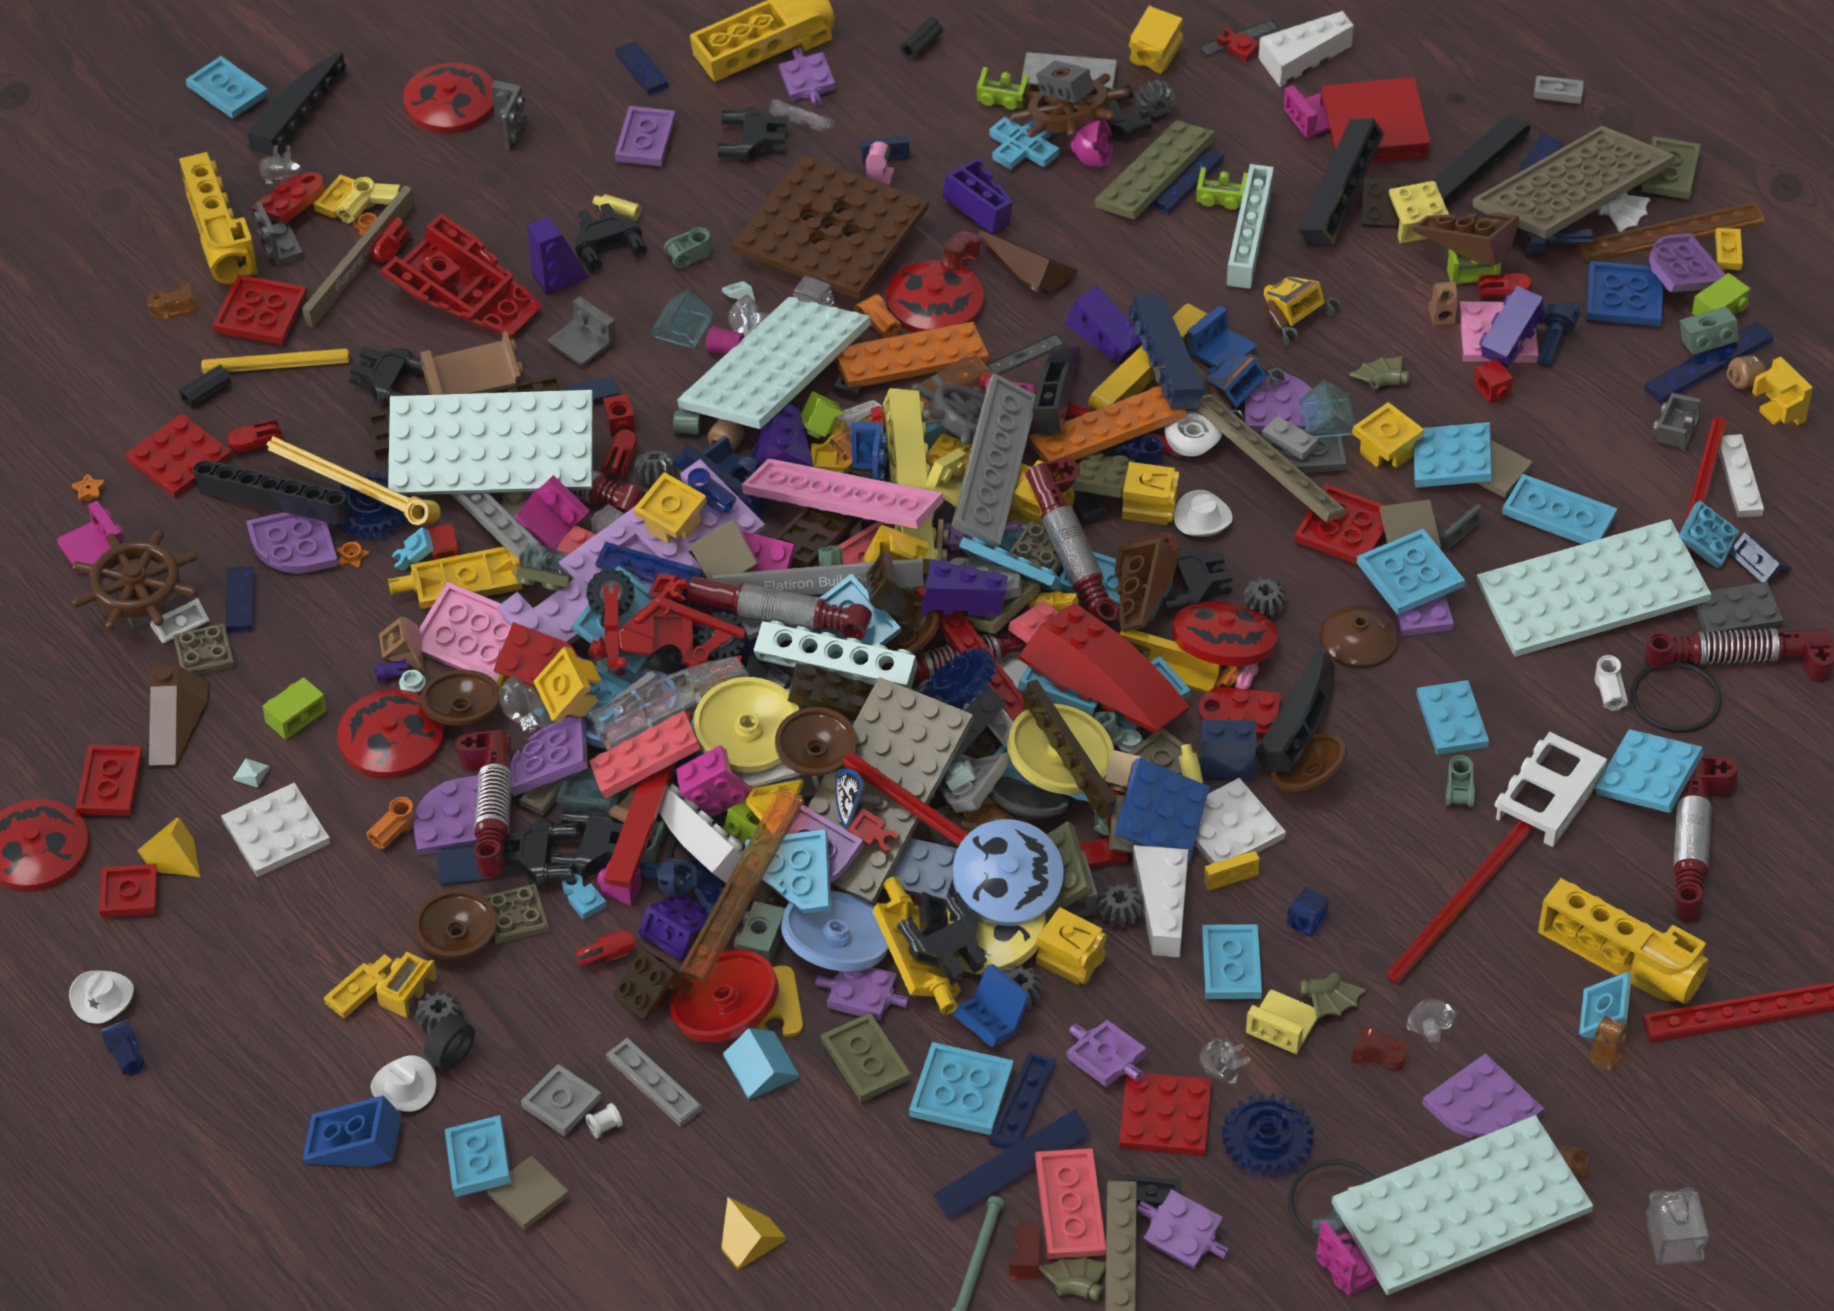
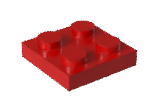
M157 865L102 867L99 908L101 918L156 914Z

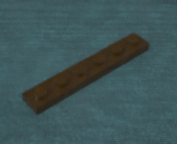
M1038 680L1029 681L1022 697L1025 708L1029 709L1036 720L1037 726L1043 730L1049 739L1051 747L1056 750L1062 759L1064 767L1070 771L1078 788L1084 792L1091 808L1097 812L1101 819L1110 817L1117 801L1116 797Z

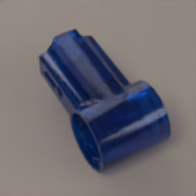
M695 468L688 474V486L706 495L707 502L705 504L721 516L727 515L736 502V496L714 481L710 473L704 468ZM703 483L704 485L697 486L695 484Z
M128 1019L102 1029L101 1034L109 1053H113L122 1074L132 1076L140 1073V1070L145 1066V1062L136 1044V1037Z

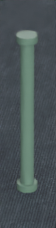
M992 1196L988 1199L987 1206L989 1208L956 1307L952 1308L951 1311H967L999 1212L1005 1206L1004 1200L999 1197Z

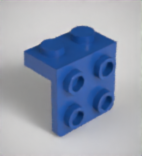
M1221 306L1208 313L1187 331L1188 353L1212 367H1217L1228 356H1245L1256 350L1254 342L1228 329L1227 309Z
M852 422V469H873V479L885 481V469L888 466V454H885L887 433H883L882 423Z
M991 964L985 968L975 997L959 1004L953 1015L981 1037L985 1043L994 1047L1014 1038L1030 995L997 966Z

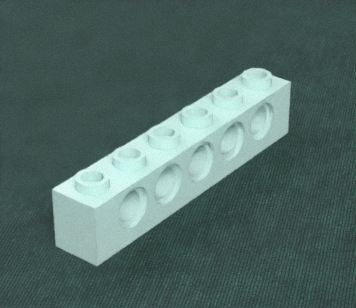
M1254 164L1249 166L1228 262V286L1251 289L1272 192L1274 167Z
M762 621L754 647V653L758 660L793 668L796 663L811 665L816 669L837 673L842 677L860 680L872 686L876 684L879 677L911 689L918 667L915 655L904 649L892 651L881 644L874 643L872 646L862 644L860 640L855 638L843 640L828 632L817 634L801 626H797L796 629L786 627L784 623L779 621H771L770 623ZM784 640L792 641L790 646L780 647L781 642ZM812 645L817 646L815 652H805L807 647ZM836 651L843 652L842 656L838 659L830 658L832 653ZM859 658H868V661L865 664H856V661ZM885 663L894 664L890 670L885 671L881 669Z

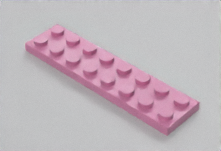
M769 458L742 484L744 494L773 499L779 502L793 503L799 506H808L823 511L837 512L843 515H852L867 520L881 521L887 524L905 526L911 529H918L944 502L943 494L940 492Z

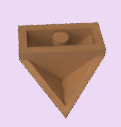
M399 617L379 634L382 658L394 662L406 659L408 668L425 674L418 625L406 617Z

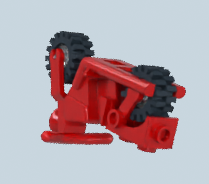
M610 568V570L602 569L601 572L595 573L593 578L590 579L586 597L590 608L592 607L596 614L604 617V640L602 637L598 641L593 640L588 655L592 656V662L607 658L609 673L617 676L625 674L623 667L627 665L628 661L625 657L618 658L619 652L626 655L650 658L660 647L671 644L678 647L681 651L682 666L687 667L686 672L701 676L702 673L722 682L741 676L744 665L740 664L742 659L740 655L729 663H717L707 660V658L711 657L714 661L722 660L724 662L735 658L741 652L746 640V629L742 626L741 620L735 618V615H729L726 612L717 614L716 612L710 616L670 599L656 597L630 619L618 633V615H623L633 603L635 593L633 582L630 581L628 575L623 574V571H616L615 568ZM692 625L699 628L697 641L700 646H697L694 650Z

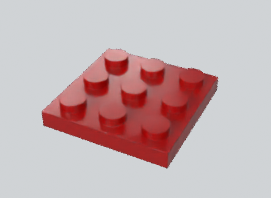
M238 274L212 325L213 332L283 345L308 295L307 287Z
M183 414L177 416L124 454L126 462L175 499L197 484L193 473V467L196 463L203 460L226 463L233 458L230 449Z
M1325 484L1323 490L1345 508L1344 516L1325 522L1310 509L1294 535V542L1358 565L1357 556L1376 549L1385 534L1379 510L1381 506L1385 505Z
M1144 1073L1143 1078L1136 1082L1126 1074L1119 1148L1205 1156L1211 1079Z

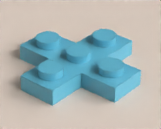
M1004 117L989 129V136L1002 143L1001 146L992 152V159L1010 170L1025 157L1045 167L1059 155V148L1046 141L1054 134L1052 132L1042 131L1034 138H1029L1027 131L1034 126L1032 121H1029L1022 127Z

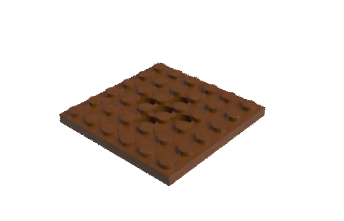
M803 154L731 243V251L853 298L860 299L928 210L929 201Z

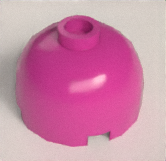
M1096 120L1077 130L1075 139L1071 141L1073 153H1076L1077 158L1086 166L1099 168L1106 167L1111 163L1113 144H1108L1107 137L1112 135L1106 120Z

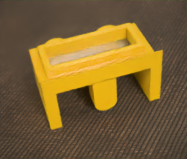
M406 952L402 958L397 957L391 966V973L388 977H382L377 983L376 993L379 1006L408 1018L410 1015L408 1000L412 995L417 998L422 997L424 993L423 980L425 978L433 982L437 979L434 960L427 961L409 952Z

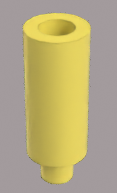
M604 194L602 197L596 195L593 199V205L599 206V209L600 205L610 203L615 214L633 221H637L641 214L640 204Z
M1191 744L1182 745V755L1178 757L1182 775L1203 783L1198 753H1193Z

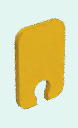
M775 966L773 969L779 982L777 1000L770 1013L753 1029L768 1030L765 1026L766 1022L769 1019L778 1018L784 1023L782 1027L784 1038L797 1036L803 1030V1021L794 971L788 966Z

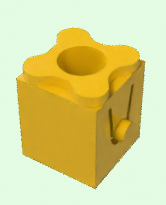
M1149 6L1130 37L1131 41L1128 44L1131 48L1130 61L1135 65L1148 66L1158 73L1166 71L1184 40L1183 33L1180 32L1183 19Z
M1129 462L1123 488L1122 519L1167 525L1168 522L1173 523L1179 493L1180 472L1175 471V468Z
M1059 907L1036 937V945L1039 946L1036 964L1077 985L1080 983L1085 985L1095 968L1101 965L1105 959L1106 950H1104V944L1107 934L1102 932V928Z

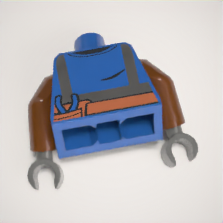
M1249 354L1226 357L1217 367L1209 369L1206 381L1210 386L1208 393L1212 394L1245 422L1242 412L1232 410V408H1236L1267 375L1270 377L1271 386L1279 388L1280 381L1277 378L1285 381V374L1282 369H1270L1271 366L1257 356Z

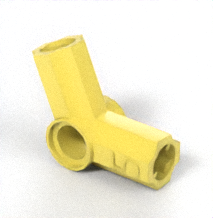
M368 177L357 178L352 184L353 190L337 207L336 214L343 222L350 224L365 209H369L375 204L389 205L402 189L401 185L376 184Z

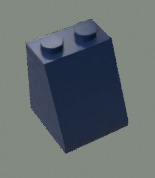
M1202 720L1199 735V756L1203 781H1234L1240 778L1243 782H1253L1256 754V721Z

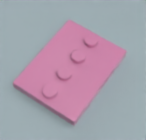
M447 582L419 628L422 655L457 670L482 672L490 676L497 683L499 674L493 670L511 625L498 613L497 606L500 603Z

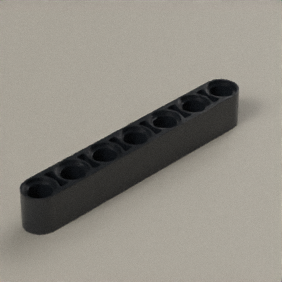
M1511 114L1506 115L1437 175L1432 181L1436 183L1446 209L1522 144L1528 137L1531 126Z
M210 460L200 461L193 467L198 490L203 494L333 524L347 522L351 517L347 496L342 490Z

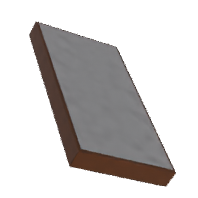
M1025 52L1020 85L1024 74H1028L1029 90L1040 91L1036 74L1054 60L1089 68L1093 80H1096L1104 73H1108L1111 79L1105 84V87L1114 89L1118 60Z

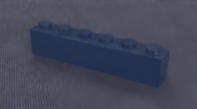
M1135 295L1133 304L1129 307V318L1133 320L1136 335L1142 341V349L1147 353L1149 365L1153 367L1156 382L1160 384L1163 398L1167 400L1170 409H1199L1204 388L1164 296Z

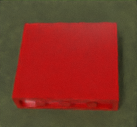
M1414 77L1321 86L1320 104H1324L1334 152L1350 119L1374 118L1383 131L1384 136L1371 163L1428 158L1431 142Z

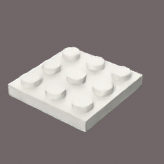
M1238 778L1207 795L1194 845L1211 864L1216 861L1221 862L1242 853L1246 854L1253 851L1258 853L1285 839L1286 831L1243 781Z
M295 783L221 815L223 824L256 877L262 876L331 844L328 834Z

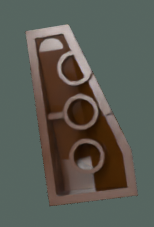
M1491 213L1490 217L1478 218L1477 214H1469L1468 217L1456 219L1454 214L1426 215L1412 229L1413 232L1475 262L1494 266L1510 254L1519 223V216Z
M979 231L978 235L1021 280L1030 283L1029 288L1042 293L1045 289L1054 292L1078 272L1077 269L1057 260L1045 257L1040 253L1021 247L991 233Z
M1162 538L1119 547L1114 569L1119 582L1116 588L1121 601L1118 606L1120 626L1124 632L1146 627L1174 577L1179 554Z
M179 665L152 666L149 769L177 767L188 745L187 740L192 730L196 729L201 712L205 711L208 705L209 681Z

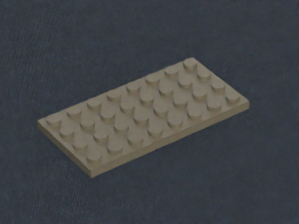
M1601 126L1473 199V208L1489 215L1491 213L1519 216L1518 227L1546 239L1675 164V155Z
M879 677L853 724L856 733V750L854 754L929 805L975 718L973 714ZM840 769L825 775L808 808L845 829L838 815L835 796V775L842 770ZM863 779L865 783L864 794L879 795L881 802L879 806L858 804L852 822L860 810L864 808L886 823L883 830L894 831L897 833L899 840L896 841L893 838L885 840L884 844L891 848L890 853L884 852L877 841L871 847L865 844L849 868L837 880L830 883V886L875 905L884 888V882L890 877L920 818Z

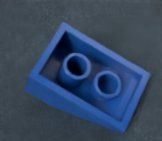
M384 1095L312 1114L302 1160L307 1164L370 1167L393 1161L402 1114Z

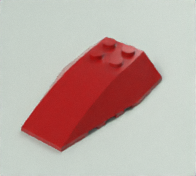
M442 213L426 226L424 240L403 260L395 256L380 270L383 276L417 299L499 334L507 332L510 338L542 307L522 284L519 285L513 279L514 275L498 263V258L484 248L485 244L479 238ZM438 251H442L460 267L459 283L448 291L421 273L424 259L429 255L433 256Z
M1075 602L1042 623L1018 658L1058 688L1065 691L1070 688L1078 692V697L1089 701L1091 698L1103 704V709L1109 712L1117 710L1125 714L1124 719L1154 733L1159 732L1189 711L1190 708L1188 703L1163 674L1127 639Z

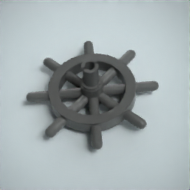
M937 374L932 377L933 383L938 387L935 392L918 383L912 386V390L919 391L920 396L930 400L929 408L925 409L923 413L925 418L937 419L945 428L952 432L951 436L960 439L963 445H968L970 442L973 443L985 398L979 387L976 386L971 389L958 384H948ZM1028 438L1025 447H1027L1030 443Z

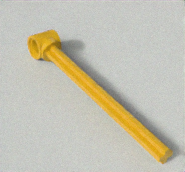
M272 436L271 441L267 443L269 451L403 511L404 516L414 525H433L440 518V507L433 500H422L416 496L411 498L404 496L275 436ZM423 507H424V509H425V515H424V517H422V514H421V511H422V508H423Z

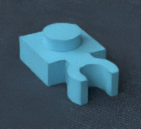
M421 527L404 541L405 548L396 550L392 557L399 561L395 564V567L401 571L406 570L411 562L417 564L434 550L430 532Z
M574 874L575 885H569L566 881H562L563 891L569 895V904L583 921L607 908L606 901L592 884L583 886V879L579 874Z

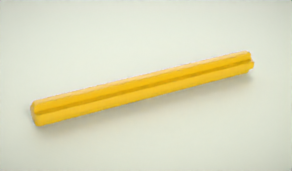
M345 348L202 360L201 367L203 374L220 364L228 372L343 364L349 362L350 356L348 349Z

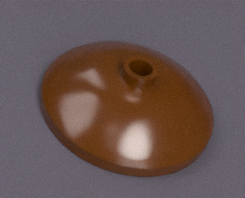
M915 602L913 604L916 621L913 624L899 621L891 613H888L901 627L902 632L884 646L892 651L904 649L910 651L913 655L917 654L934 638L940 623L938 612L936 610H929L928 614H920L922 602Z
M1352 605L1339 608L1326 617L1320 629L1321 646H1325L1331 659L1351 668L1360 669L1378 666L1392 657L1398 645V630L1391 618L1380 610L1368 606Z
M474 670L449 671L434 677L424 686L420 696L421 707L424 713L436 722L449 726H467L484 720L496 710L500 702V689L494 679L482 672Z
M809 707L793 712L781 722L775 735V749L780 760L789 769L807 776H823L842 769L845 756L849 752L855 753L856 733L852 724L842 714L828 708Z
M1314 734L1293 771L1271 772V777L1275 785L1285 791L1304 792L1315 789L1331 780L1341 770L1347 757V747L1342 738L1335 734Z
M450 889L439 892L423 902L415 914L413 926L415 937L425 951L440 958L460 959L476 954L489 944L496 932L497 919L492 904L481 894L466 889Z

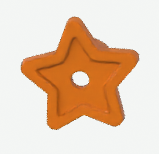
M364 213L352 225L359 229V234L362 237L377 217L373 213Z
M86 474L82 481L73 483L72 488L78 491V500L90 501L100 497L99 489L105 482L104 480H94L89 474Z
M357 541L348 542L342 547L337 548V552L341 556L338 561L339 566L351 564L359 568L361 559L369 555V551L361 549Z
M1227 666L1224 668L1215 686L1219 687L1224 684L1230 687L1240 675L1238 666Z

